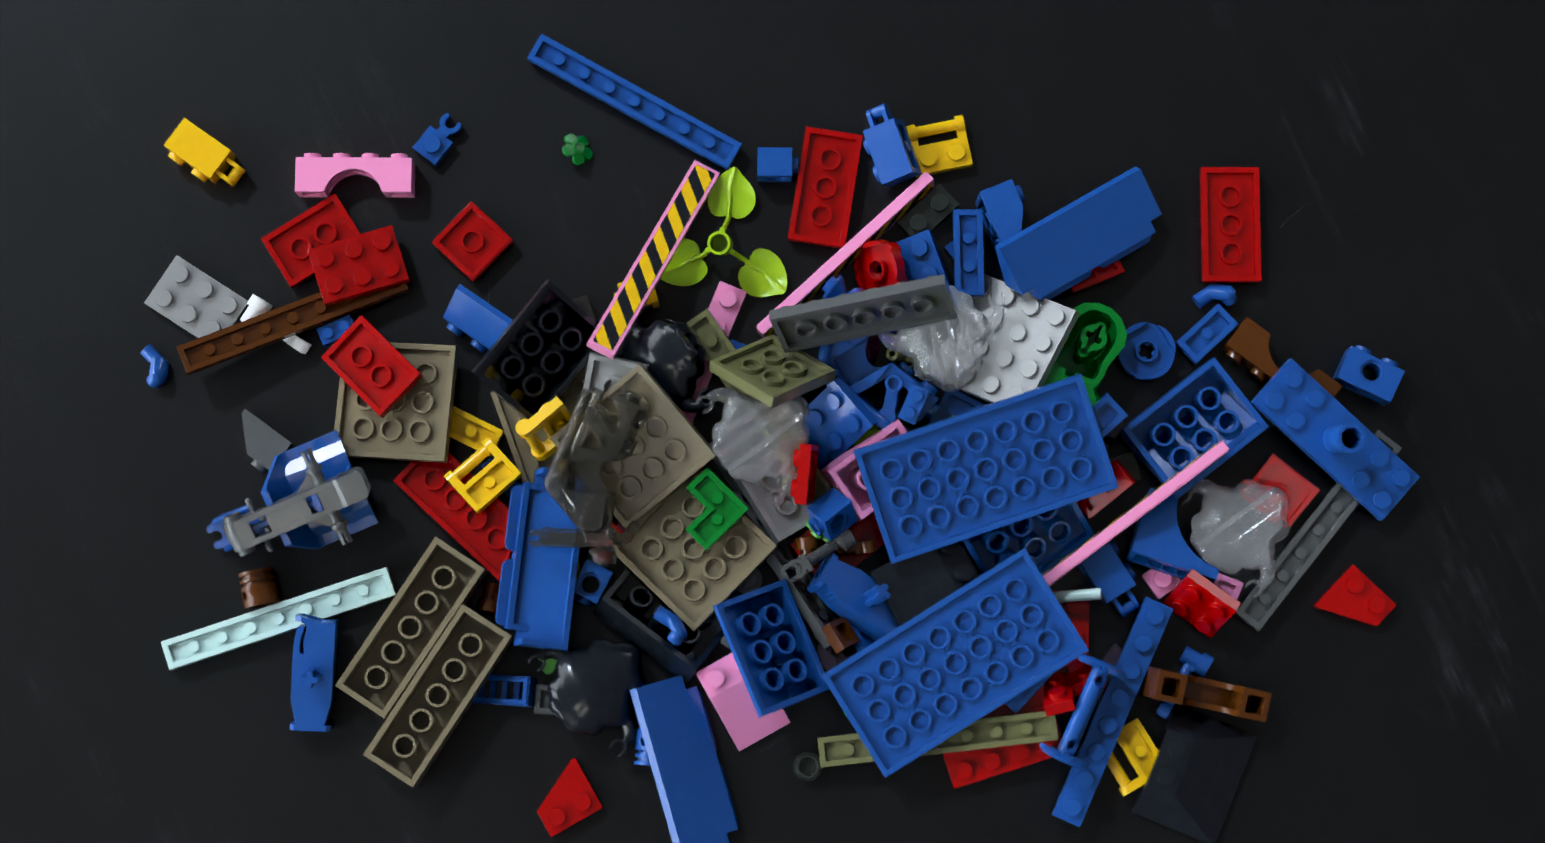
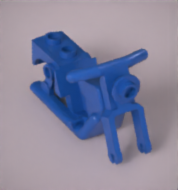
M842 275L837 279L832 276L822 288L825 292L823 299L836 297L841 294L865 291L863 288H854L846 293L847 289ZM870 336L820 346L817 359L836 370L835 379L841 378L878 421L875 425L880 429L897 420L901 390L905 388L909 391L912 383L931 390L917 420L918 422H921L924 417L930 420L940 408L936 404L940 399L935 395L938 390L925 379L921 383L914 378L913 374L915 371L903 361L899 365L896 362H891L882 367H875L869 363L866 357V345ZM886 379L884 405L882 409H879L863 396L861 392Z

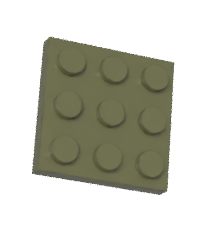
M774 334L710 360L709 371L719 376L722 380L729 382L771 408L835 380L836 373L835 369L802 350L785 353L778 337Z

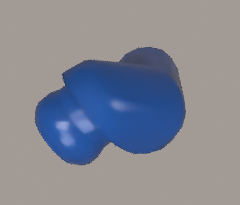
M1212 283L1192 296V299L1197 307L1201 308L1213 299L1222 300L1223 304L1231 306L1236 303L1238 297L1235 294L1236 290L1231 285Z
M149 344L140 353L150 363L149 376L146 381L150 387L159 388L167 380L169 363L152 344Z
M660 605L653 618L671 630L667 638L668 641L676 646H680L684 638L687 639L688 635L682 619Z

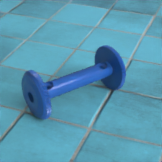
M1082 654L1077 660L1092 666V669L1076 704V710L1073 711L1058 748L1041 742L1040 748L1054 759L1070 766L1084 769L1090 763L1074 756L1108 675L1111 674L1123 680H1126L1127 676L1124 671L1112 664L1093 656Z

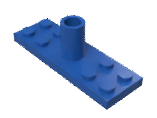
M1292 358L1288 359L1250 402L1378 521H1383L1420 478L1417 473Z

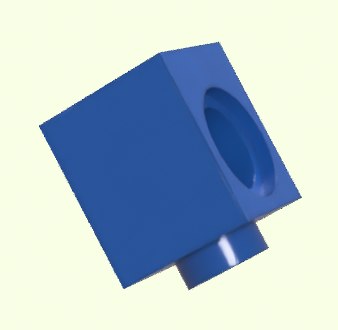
M758 147L757 182H792V174H798V156H792V148Z
M832 487L806 507L810 517L808 523L811 529L817 535L822 534L830 541L834 540L858 521L852 501L835 487Z
M587 559L576 579L574 593L577 595L574 600L589 608L592 603L598 605L615 574ZM595 577L599 580L600 585L596 592H585L583 585L587 578Z

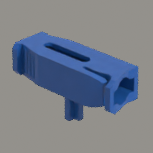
M832 553L821 562L807 587L810 593L815 592L833 612L846 619L874 641L898 627L885 603V600L891 595L887 591L889 587L887 584L876 585L873 579L862 570L839 561L835 553Z
M297 613L295 621L304 624L298 627L293 644L291 706L295 720L290 723V730L329 732L333 729V722H329L328 718L330 717L335 697L338 619L325 620L306 613Z

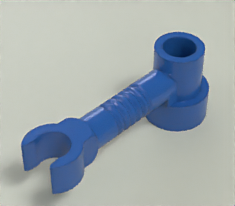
M1187 646L1179 659V662L1183 663L1179 673L1191 675L1193 672L1204 678L1214 657L1205 652L1201 654ZM1162 701L1155 714L1166 720L1175 703Z

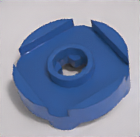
M1149 322L1134 324L1126 330L1125 347L1117 355V360L1122 370L1137 381H1151L1163 376L1171 368L1176 353L1174 339L1168 330L1160 325ZM1140 345L1152 346L1151 359L1139 355L1141 351Z

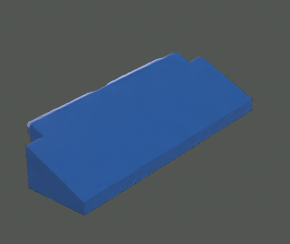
M1136 166L996 245L995 249L1005 285L1021 295L1030 291V294L1041 302L1044 298L1050 300L1087 279L1095 267L1105 268L1147 244L1151 239V235L1156 233L1151 221L1162 215L1141 169Z
M542 467L535 470L533 483L523 482L511 489L504 544L507 550L512 551L511 559L505 560L502 563L495 620L498 625L503 626L502 630L515 631L514 646L568 650L587 482L578 472Z
M682 675L631 689L630 694L672 842L730 843L727 833L738 830V819L723 767L718 761L716 754L717 745L702 693L698 690L697 686L686 689Z

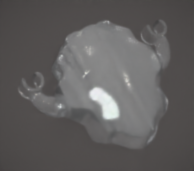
M950 285L949 289L957 308L958 318L901 329L897 331V334L887 332L878 334V336L888 349L900 352L913 360L915 376L920 380L931 382L943 391L955 392L963 388L970 376L981 369L984 363L981 347L990 335L996 333L1003 324L1005 296L1002 292V302L999 305L992 304L990 294L988 295V304L994 311L987 318L985 314L974 309L973 299L970 295Z
M730 388L714 389L706 395L699 396L695 404L702 399H708L710 402L709 407L702 413L710 412L713 409V403L716 401L725 404L722 411V420L712 428L713 441L711 447L720 463L733 479H743L747 482L757 483L765 476L781 478L782 483L779 489L771 488L766 492V497L770 496L773 492H778L780 499L772 506H780L784 498L790 493L792 479H797L795 467H793L794 450L799 449L800 444H807L809 442L808 419L810 409L807 400L799 396L771 408L751 395L741 394Z
M1252 479L1243 480L1235 488L1219 486L1209 480H1201L1187 491L1189 497L1181 503V505L1189 504L1194 493L1203 495L1201 512L1195 514L1191 519L1192 533L1190 542L1201 558L1209 565L1218 568L1219 571L1234 575L1242 568L1260 570V579L1250 580L1245 586V589L1251 584L1259 586V592L1252 596V598H1258L1262 591L1271 584L1276 574V564L1274 561L1275 544L1289 534L1290 526L1287 517L1290 502L1287 494L1278 487L1262 485Z

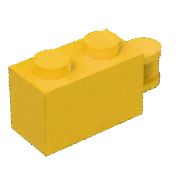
M183 118L164 144L170 151L168 155L170 159L180 166L186 163L194 168L191 173L204 183L209 179L216 184L221 178L234 187L246 172V170L233 161L236 155L229 148L186 118ZM229 166L233 167L228 176H226L224 173Z

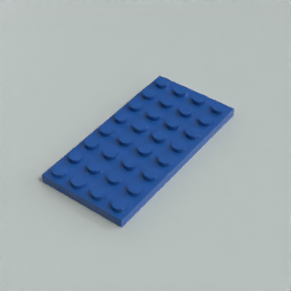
M1081 374L853 450L891 564L1118 488Z
M1023 548L821 676L886 778L1086 653L1089 649L1028 552Z

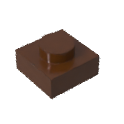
M843 617L821 628L836 654L854 646L860 641L850 623Z

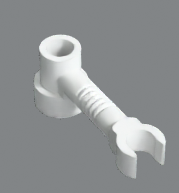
M252 294L247 302L249 306L240 320L245 321L269 312L273 306L259 296ZM297 335L283 339L288 345L305 355L311 347L310 343Z

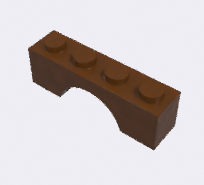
M1246 317L1222 349L1227 352L1225 356L1237 365L1241 363L1250 369V375L1260 382H1268L1279 370L1269 352L1271 334ZM1320 369L1309 373L1333 397L1342 387V385Z
M1151 666L1148 668L1143 696L1152 699L1204 708L1261 722H1266L1272 695L1270 692Z

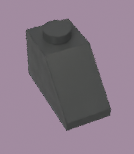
M247 409L243 410L242 421L246 452L254 459L250 464L265 474L270 469L276 455L296 446Z

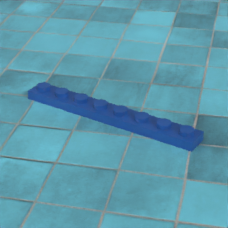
M542 33L527 57L529 62L726 170L730 168L742 147V143Z
M1144 598L1115 665L1125 672L1127 678L1123 680L1111 675L1076 756L1090 764L1084 769L1071 767L1051 815L1077 827L1081 826L1173 608L1151 598Z

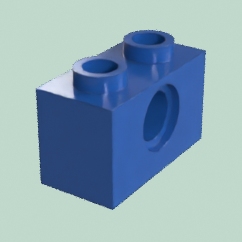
M1363 346L1349 347L1345 350L1333 379L1342 387L1383 406L1389 404L1405 371L1398 368L1399 364L1391 359L1382 358L1381 360L1372 356V351ZM1364 367H1370L1374 370L1375 379L1373 381L1364 377Z

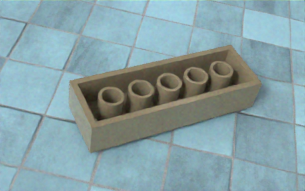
M435 536L335 686L382 718L387 719L460 606L467 604L488 571Z
M462 604L363 755L411 787H418L513 642L514 636Z

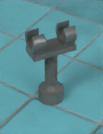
M847 529L834 540L828 541L821 548L819 547L816 551L811 552V554L805 556L803 553L782 566L780 573L790 567L793 568L795 576L786 581L787 583H793L812 571L814 564L836 550L842 548L844 551H848L854 547L856 540L851 531Z

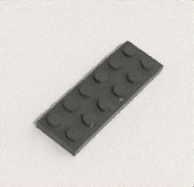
M944 274L769 310L770 322L785 353L958 318L957 308Z

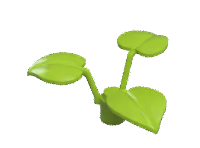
M732 167L721 174L708 195L710 212L717 217L726 216L722 227H720L719 231L709 236L707 240L708 247L702 253H700V248L696 242L683 238L660 278L664 282L677 286H691L699 283L708 272L707 264L702 258L712 252L718 256L731 254L746 264L739 270L738 280L741 288L747 294L763 298L781 295L787 291V273L782 261L775 253L767 249L758 248L752 252L748 260L732 249L733 240L726 234L731 216L736 219L747 217L753 211L756 203V195L752 185L737 167Z

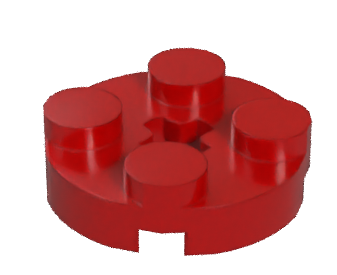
M880 239L866 242L859 249L862 250L860 257L856 258L854 263L855 277L860 288L868 290L870 288L894 285L899 282H907L901 248L897 243H890L887 240ZM880 265L882 267V273H878L877 267H879Z

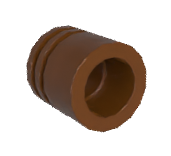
M273 567L259 568L238 574V578H242L239 583L243 586L241 593L245 609L261 608L280 602L277 584L273 581L275 575L271 574L274 571Z

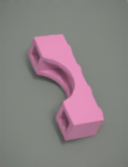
M305 153L304 157H296L295 192L299 197H329L333 187L340 180L352 175H363L375 180L386 198H415V162L412 158H408L407 154L393 153L391 158L379 157V154L364 153L362 157H350V154L334 153L333 157H321V154Z

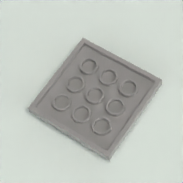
M984 274V297L963 298L959 306L961 311L957 312L958 318L952 319L925 374L930 378L977 398L994 403L1044 385L1080 314L1074 309L1046 298L1041 302L1032 296L1029 291L1021 295L1006 286L1004 281Z

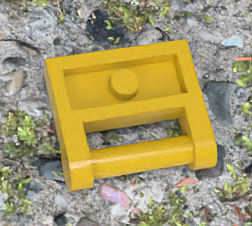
M963 115L953 116L952 120L915 127L914 124L906 126L922 174L928 172L932 175L973 166ZM956 130L957 138L919 146L918 138Z
M556 396L550 402L542 405L540 410L530 419L518 421L515 428L518 435L524 438L530 445L534 458L538 461H544L558 450L550 438L573 418L562 401ZM541 428L549 437L545 442H541L536 435V432Z
M488 437L481 442L482 446L453 472L449 470L443 476L478 515L523 476ZM491 454L494 459L464 485L460 480Z
M1138 718L1123 726L1117 740L1119 747L1138 777L1130 781L1113 751L1107 763V766L1120 785L1119 791L1122 796L1128 795L1146 783L1158 753V749Z

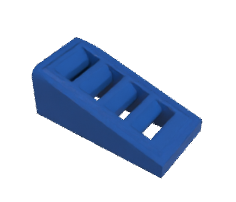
M491 674L487 681H490L489 698H484V684L473 703L534 708L535 687L538 679L529 676ZM497 681L502 682L500 698H496ZM510 682L514 683L513 699H508ZM522 683H523V693H522V700H521V688H522Z

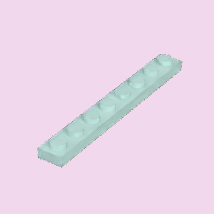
M384 567L162 641L161 645L169 670H174L297 629L301 624H304L295 621L297 613H306L327 619L394 597L396 592L388 567Z

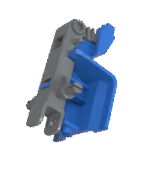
M334 430L276 455L261 490L266 507L256 510L251 499L246 498V505L214 518L212 523L206 527L208 534L214 531H219L222 534V539L215 541L213 544L215 549L224 548L225 552L234 549L241 557L256 550L255 545L264 542L267 550L272 552L273 547L269 539L280 535L286 547L317 550L337 540H340L341 545L353 541L351 534L378 524L379 522L372 506L367 500L371 484L363 468L352 466L338 431Z

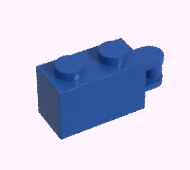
M886 103L867 110L866 116L871 128L863 131L865 136L863 144L868 155L872 156L875 165L873 173L879 183L881 182L882 185L892 187L922 174L904 121L893 118L891 110ZM883 117L885 122L879 124L878 118Z
M1112 539L1081 562L1078 567L1092 588H1101V603L1105 605L1111 602L1117 613L1123 618L1140 607L1130 588L1136 585L1133 580L1136 578V574L1128 563H1122L1117 555L1120 553V550ZM1124 593L1128 601L1120 605L1116 597Z

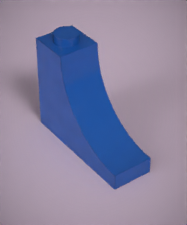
M1150 488L1149 491L1147 492L1146 496H1147L1149 493H1151L1153 490H1155V489H1154V488ZM1170 495L1137 520L1126 557L1127 561L1183 579L1191 569H1194L1214 584L1217 580L1219 569L1200 559L1188 547L1181 535L1177 521L1178 499Z

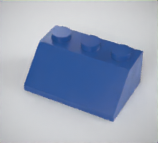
M461 284L456 288L443 316L444 320L449 323L446 326L449 331L458 337H461L462 334L472 339L470 345L483 354L486 350L489 351L513 321Z

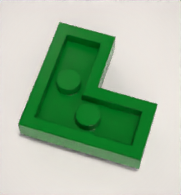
M708 467L686 487L706 510L685 530L708 551L749 511V508Z

